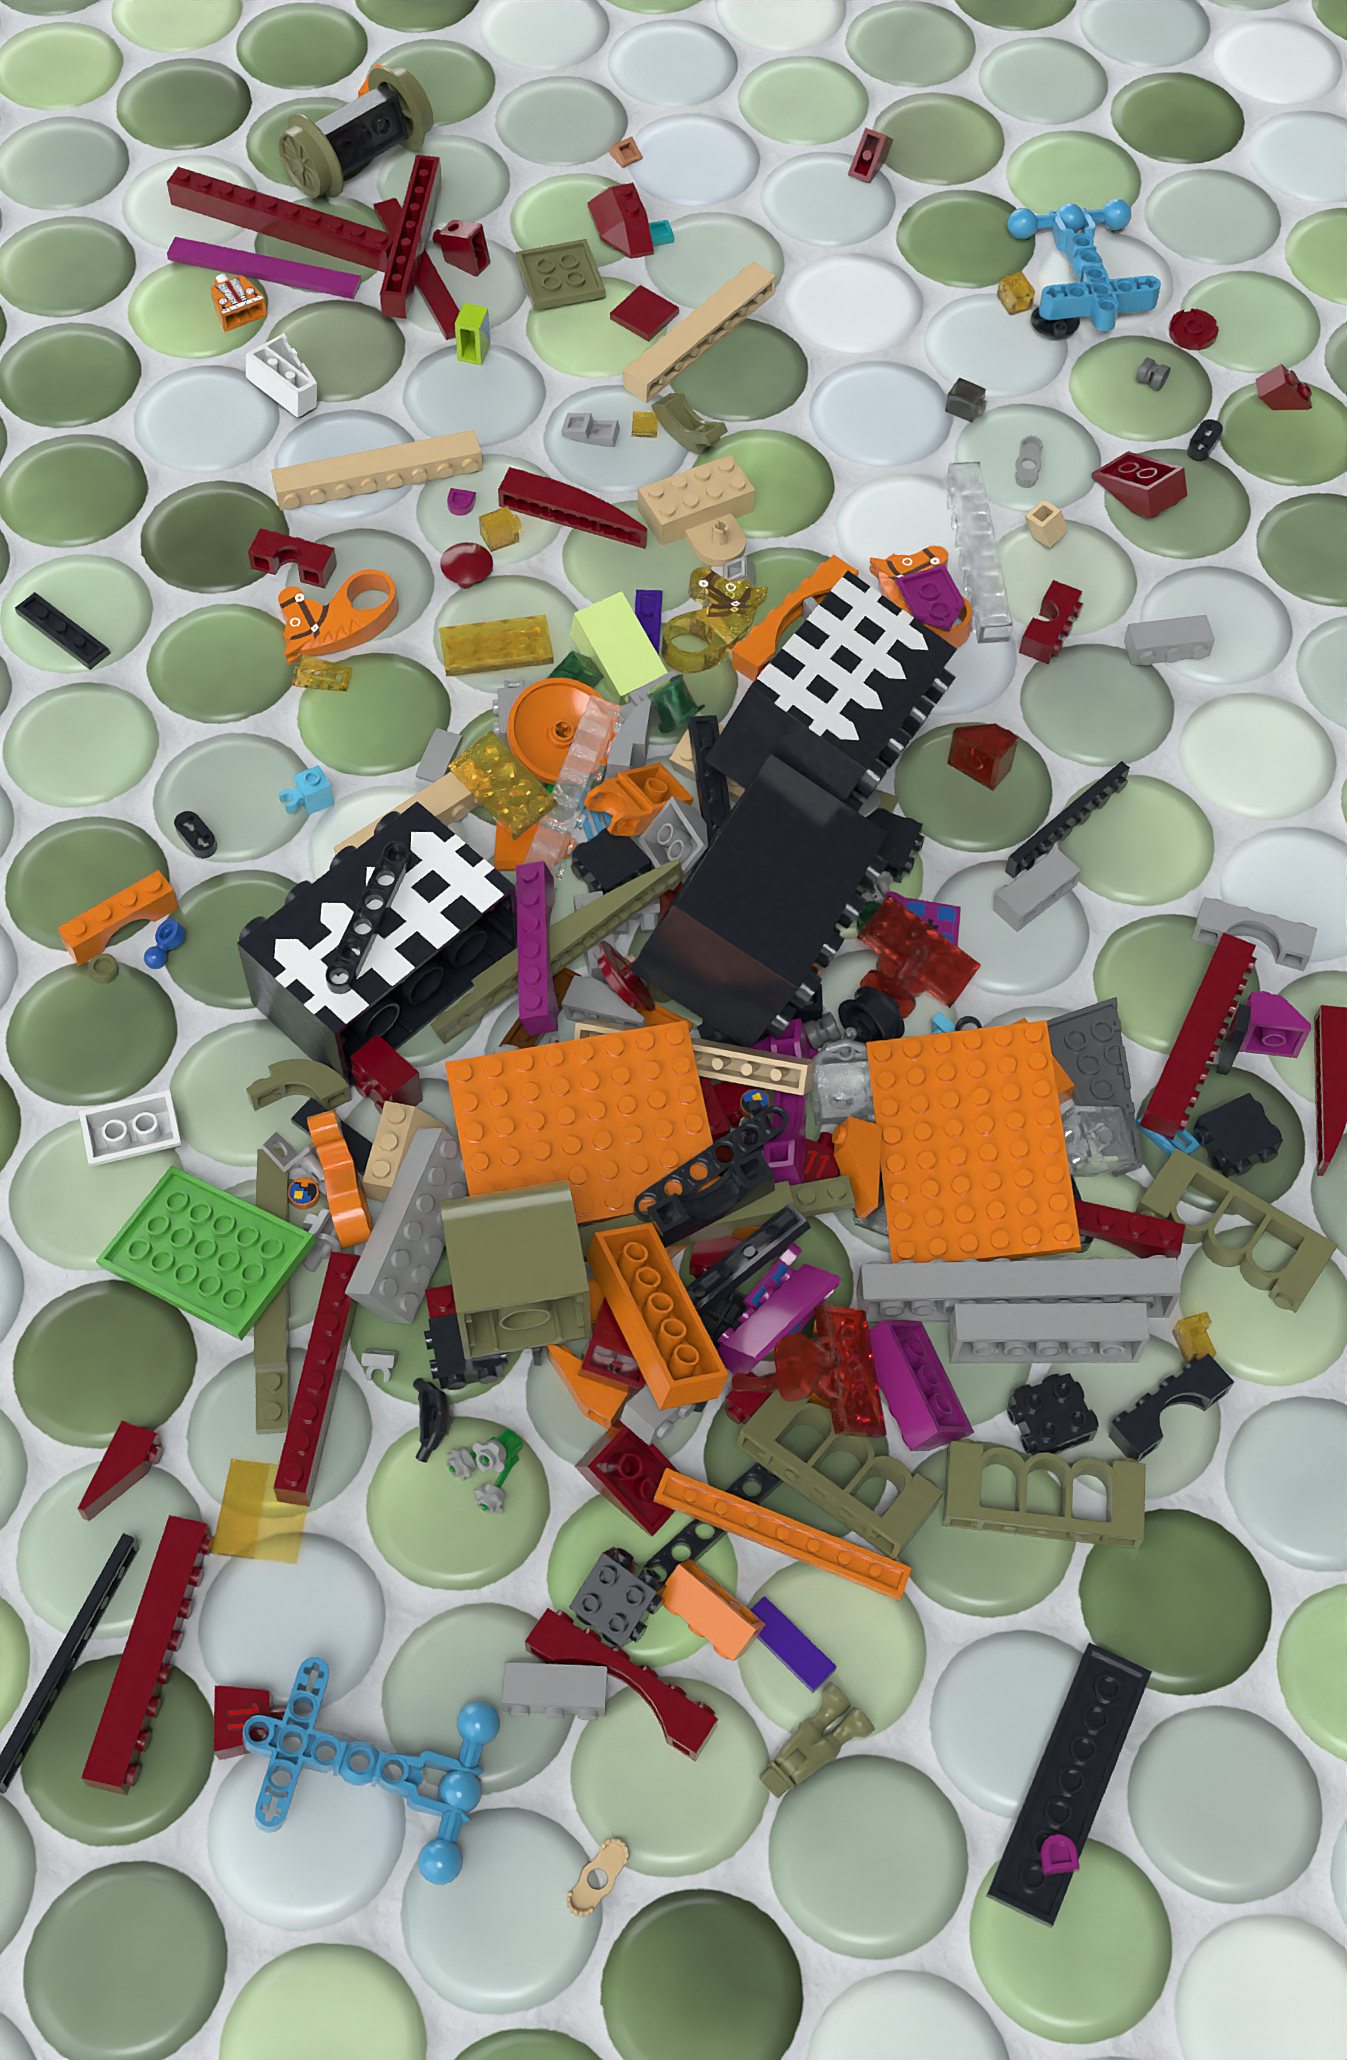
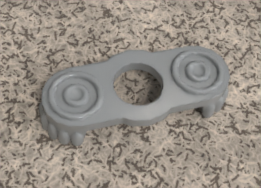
M1033 435L1022 439L1020 455L1016 460V482L1024 488H1030L1035 485L1038 480L1037 473L1041 469L1040 454L1043 444L1039 437L1037 438V436ZM1025 460H1030L1036 466L1032 469H1027L1021 463Z

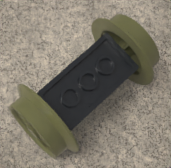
M376 67L369 75V92L315 123L302 114H293L289 117L287 130L278 137V151L288 175L305 195L315 198L324 194L327 197L336 198L343 191V176L397 144L410 151H415L422 147L425 133L429 132L433 127V112L424 89L410 72L403 68H395L390 71L384 67Z

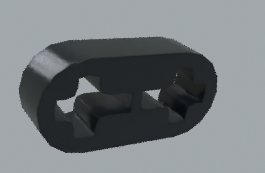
M1207 419L1199 425L1190 439L1187 449V455L1192 460L1204 461L1210 456L1220 440L1223 430L1221 423L1217 420Z
M184 811L179 813L174 820L175 829L189 850L201 859L214 855L217 850L216 840L206 824L195 812ZM183 824L193 825L194 830L191 831L187 826H183ZM200 838L203 843H208V845L205 847L202 844L199 845L198 839Z

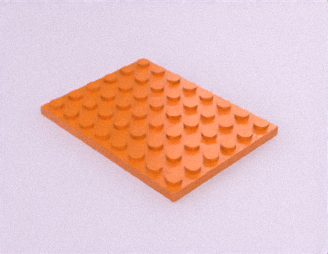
M687 1020L445 1062L469 1196L568 1180L578 1226L634 1214L633 1204L641 1192L713 1144ZM696 1164L690 1168V1174L694 1179L702 1180L707 1177V1170L703 1165ZM720 1176L712 1182H710L709 1184H707L706 1186H704L703 1188H701L699 1191H702L707 1187L711 1186L712 1184H714L716 1181L720 1179ZM668 1182L664 1186V1191L668 1196L674 1193L680 1195L682 1188L677 1182ZM644 1199L639 1203V1210L641 1212L647 1211V1207L655 1204V1202L651 1199Z
M1047 1020L866 1042L875 1122L882 1126L880 1165L892 1264L903 1260L929 1263L937 1259L946 1260L947 1262H961L965 1259L990 1262L998 1258L1016 1259L1081 1251Z

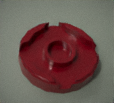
M1184 309L1172 316L1168 327L1169 336L1179 347L1200 351L1209 348L1215 343L1219 326L1217 327L1215 318L1206 311L1191 309L1184 312Z

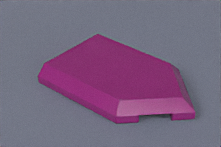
M945 565L895 578V583L915 619L947 631L951 630L965 602Z

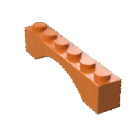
M835 555L826 562L820 563L816 572L811 577H806L794 593H789L777 609H772L760 625H755L743 641L735 644L732 649V668L754 682L757 674L766 668L775 657L776 646L782 634L794 621L802 616L803 600L812 596L820 604L848 570L857 577L859 571Z

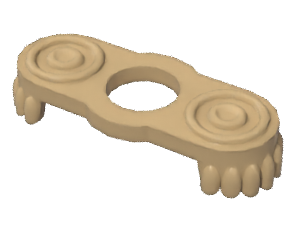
M612 1838L611 1841L607 1839L606 1842L601 1844V1850L593 1862L583 1868L579 1882L572 1892L569 1891L567 1893L568 1897L566 1898L567 1907L575 1916L585 1917L592 1914L601 1899L612 1891L615 1879L628 1862L629 1854L625 1843H621V1840H616L615 1838ZM595 1869L603 1870L608 1877L607 1885L600 1890L591 1888L587 1882L589 1873Z

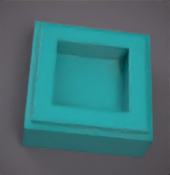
M668 220L649 223L653 247L674 243V234Z

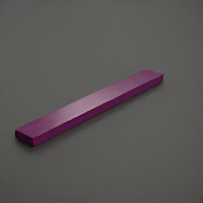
M180 237L174 238L167 251V258L171 261L350 299L355 298L362 282L360 275Z

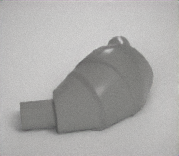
M848 1038L826 1043L825 1047L812 1057V1060H816L814 1076L820 1070L824 1072H867L869 1070L866 1044Z

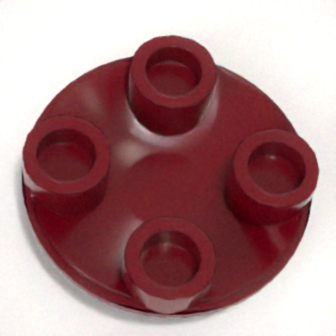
M463 542L449 547L443 553L440 567L446 578L458 583L459 587L467 589L472 587L474 583L482 581L493 572V558L485 547L476 543Z

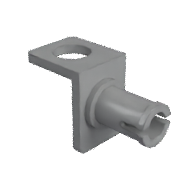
M275 1132L261 1146L284 1173L294 1164L296 1166L299 1164L316 1184L324 1179L321 1162L313 1153V1141L296 1153ZM273 1144H277L283 1149L284 1157L279 1156L274 1151Z

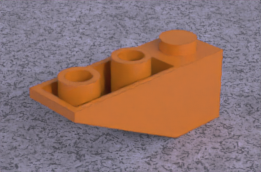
M554 1344L547 1345L549 1361L582 1414L604 1428L609 1429L621 1417L625 1404L631 1399V1394L578 1376L582 1360L575 1357L574 1353L563 1345L558 1347Z

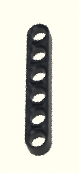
M391 842L383 849L330 961L325 977L328 989L335 994H345L353 988L410 866V850L403 842ZM398 851L405 854L404 859L396 862L389 859L390 854ZM385 875L394 878V881L386 886L379 884L377 881ZM373 899L380 900L383 903L379 909L375 910L369 909L366 906ZM363 923L372 927L366 934H359L355 931V928ZM350 948L360 951L358 957L354 959L345 958L343 953ZM337 973H344L348 976L347 981L342 984H335L331 979Z
M770 1106L641 1192L633 1204L635 1216L640 1221L649 1222L648 1215L643 1214L639 1210V1203L644 1199H651L657 1203L668 1197L664 1191V1186L668 1182H677L682 1188V1193L680 1194L682 1196L694 1194L724 1174L732 1163L759 1150L777 1138L786 1130L789 1116L787 1112L779 1106ZM771 1113L778 1114L783 1120V1125L777 1129L770 1128L766 1124V1116ZM746 1130L753 1131L758 1137V1142L752 1146L745 1145L740 1139L741 1133ZM726 1147L732 1152L733 1158L727 1163L719 1162L716 1159L715 1151L718 1148ZM696 1164L703 1165L707 1170V1177L702 1180L694 1179L690 1174V1168Z
M757 1462L725 1492L759 1505L784 1481L776 1475L770 1474L764 1466ZM753 1481L760 1485L761 1492L757 1496H748L744 1493L743 1486L747 1482ZM695 1518L657 1552L643 1568H662L667 1575L666 1579L662 1582L665 1584L678 1564L684 1562L673 1558L672 1550L675 1547L681 1545L687 1547L691 1553L687 1560L691 1559L696 1563L728 1531L710 1525L714 1529V1535L709 1539H701L697 1536L696 1529L701 1524L708 1523Z

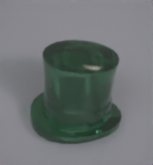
M683 674L675 675L658 683L646 693L659 714L661 722L658 725V729L661 733H669L686 723L690 716L696 715L706 707L704 703L697 705L687 687Z

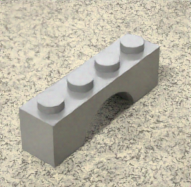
M1204 897L1191 940L1217 947L1223 932L1232 936L1254 937L1269 947L1273 953L1275 964L1304 971L1311 957L1317 928L1310 927L1305 923L1285 920L1276 915L1253 911L1248 907L1228 904L1219 899Z

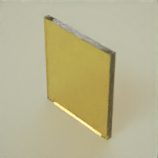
M231 1459L214 1537V1545L211 1551L212 1554L216 1556L222 1555L288 1563L290 1565L297 1564L308 1506L277 1502L273 1487L279 1465Z

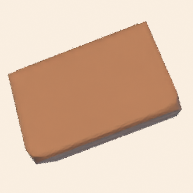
M632 136L613 144L608 150L612 158L622 168L643 158Z

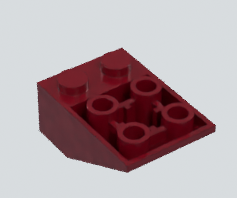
M604 1295L577 1375L636 1395L644 1388L646 1381Z

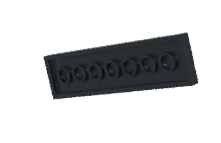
M1090 1642L1087 1644L986 1897L1049 1928L1053 1927L1074 1872L1043 1875L1040 1857L1041 1847L1050 1836L1064 1835L1075 1844L1079 1860L1152 1671Z

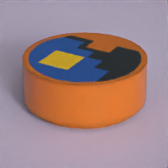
M296 1179L288 1188L289 1201L293 1207L299 1210L310 1209L319 1200V1189L312 1179Z

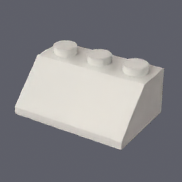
M170 1090L79 1111L90 1167L182 1145L177 1112Z

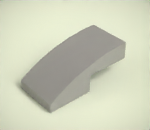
M567 413L561 432L563 436L579 442L614 447L620 426L618 420H593L591 413Z
M436 728L422 756L415 776L434 783L448 774L451 763H455L463 736Z

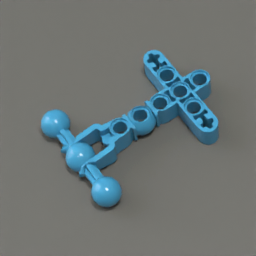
M1113 199L1107 202L1103 209L1086 210L1084 207L1081 209L1077 204L1068 203L1061 206L1057 211H1050L1049 214L1035 215L1028 208H1019L1010 214L1007 221L1008 231L1016 239H1027L1037 229L1053 228L1052 234L1057 250L1065 252L1069 262L1072 264L1073 274L1079 279L1078 283L1049 285L1043 288L1039 307L1041 317L1048 320L1090 316L1096 329L1110 331L1115 327L1118 313L1145 311L1156 307L1161 282L1158 278L1154 276H1138L1109 279L1107 271L1103 267L1102 258L1096 252L1097 248L1094 245L1096 224L1103 223L1108 229L1117 231L1129 224L1132 217L1131 207L1124 200ZM1080 229H1082V232H1083V233L1075 234V233H1077Z
M318 1657L306 1659L298 1669L283 1720L256 1715L247 1720L243 1728L242 1740L244 1747L253 1754L271 1758L255 1807L254 1820L256 1826L265 1833H273L284 1825L302 1767L320 1773L334 1771L333 1776H338L339 1772L344 1781L351 1785L363 1786L371 1783V1786L375 1787L377 1783L385 1791L406 1798L407 1805L411 1810L442 1817L436 1839L429 1841L419 1854L418 1866L423 1877L433 1884L444 1885L452 1882L459 1875L463 1863L461 1851L456 1845L461 1825L470 1822L467 1813L471 1812L481 1799L482 1788L477 1776L484 1772L478 1766L483 1745L490 1743L500 1730V1719L497 1711L488 1703L478 1701L467 1704L460 1711L457 1717V1729L459 1735L463 1738V1743L458 1760L431 1751L423 1752L419 1758L396 1753L385 1755L384 1750H381V1753H379L374 1745L366 1741H354L347 1744L348 1740L343 1739L342 1743L331 1734L314 1730L328 1684L329 1668L327 1663ZM312 1670L318 1671V1678L314 1682L311 1693L306 1691L308 1675L311 1674ZM299 1703H306L312 1708V1713L305 1718L298 1717L293 1711L294 1706ZM262 1727L268 1732V1737L262 1742H254L249 1737V1732L253 1728ZM291 1736L296 1737L301 1741L302 1746L298 1751L289 1752L283 1747V1741ZM322 1746H329L335 1751L336 1756L330 1761H322L317 1757L316 1751ZM357 1755L363 1756L368 1760L369 1766L363 1771H357L351 1767L350 1759ZM389 1765H396L401 1769L402 1777L395 1781L389 1780L384 1775L383 1769ZM425 1767L448 1772L442 1777L438 1785L439 1801L417 1794V1788L423 1782L422 1770ZM278 1771H285L291 1776V1782L286 1786L280 1787L272 1782L271 1777ZM272 1796L278 1798L276 1814L279 1816H274L272 1821L265 1820V1813L261 1811H268Z

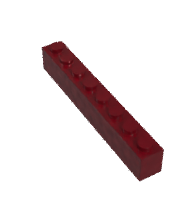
M416 154L380 290L382 316L407 319L442 181L440 157Z
M1223 932L1139 1125L1140 1127L1171 1140L1174 1139L1177 1130L1184 1132L1190 1115L1185 1113L1188 1106L1194 1108L1200 1091L1195 1090L1197 1083L1204 1085L1210 1071L1209 1068L1205 1067L1207 1060L1213 1063L1220 1047L1214 1043L1217 1038L1223 1040L1229 1023L1224 1022L1226 1016L1232 1018L1238 1005V1001L1233 1000L1235 994L1242 995L1248 981L1243 978L1245 972L1251 974L1257 960L1256 957L1252 956L1256 947L1255 944Z
M332 1251L330 1254L273 1489L277 1502L310 1507L358 1304L357 1301L345 1294V1291L361 1257L359 1255Z
M172 1515L168 1517L81 1779L89 1787L127 1795L130 1786L134 1787L138 1780L140 1766L137 1763L141 1752H146L151 1739V1731H148L152 1718H157L161 1709L162 1698L159 1696L163 1684L167 1685L172 1675L173 1665L170 1662L174 1651L178 1652L182 1644L183 1632H181L184 1619L188 1620L193 1610L194 1600L191 1597L194 1588L199 1587L203 1579L204 1568L201 1566L205 1555L209 1556L213 1549L214 1536H212L207 1523Z

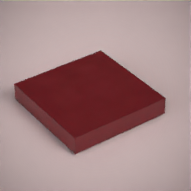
M639 285L610 312V319L649 342L679 314V307L644 286Z

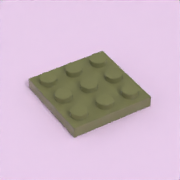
M587 239L515 252L516 261L534 311L605 297V287Z

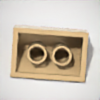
M385 1101L362 1180L365 1197L386 1201L418 1128H443L447 1130V1126L415 1106Z

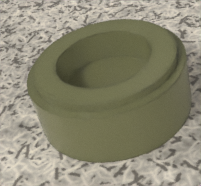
M99 954L89 961L88 971L93 981L99 984H106L116 979L119 974V967L112 955Z

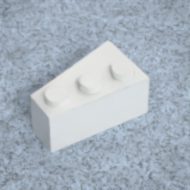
M284 333L246 353V378L297 418L316 408L317 382L306 365L299 361L296 350L294 348L291 349Z

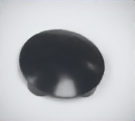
M1039 307L1032 312L1030 319L1036 331L1045 336L1055 338L1073 334L1080 325V317L1056 320L1044 319L1039 314Z

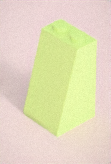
M622 591L574 613L569 635L617 706L628 703V693L668 673Z

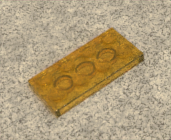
M546 615L439 627L446 677L554 664Z
M492 731L488 732L448 765L450 771L513 840H516L558 805L555 798Z

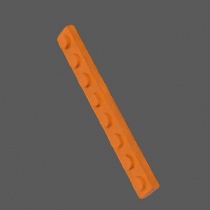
M668 1468L665 1469L653 1499L656 1503L897 1601H900L912 1569L907 1565Z

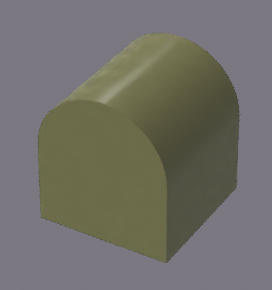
M568 1180L439 1201L465 1360L590 1338V1290Z

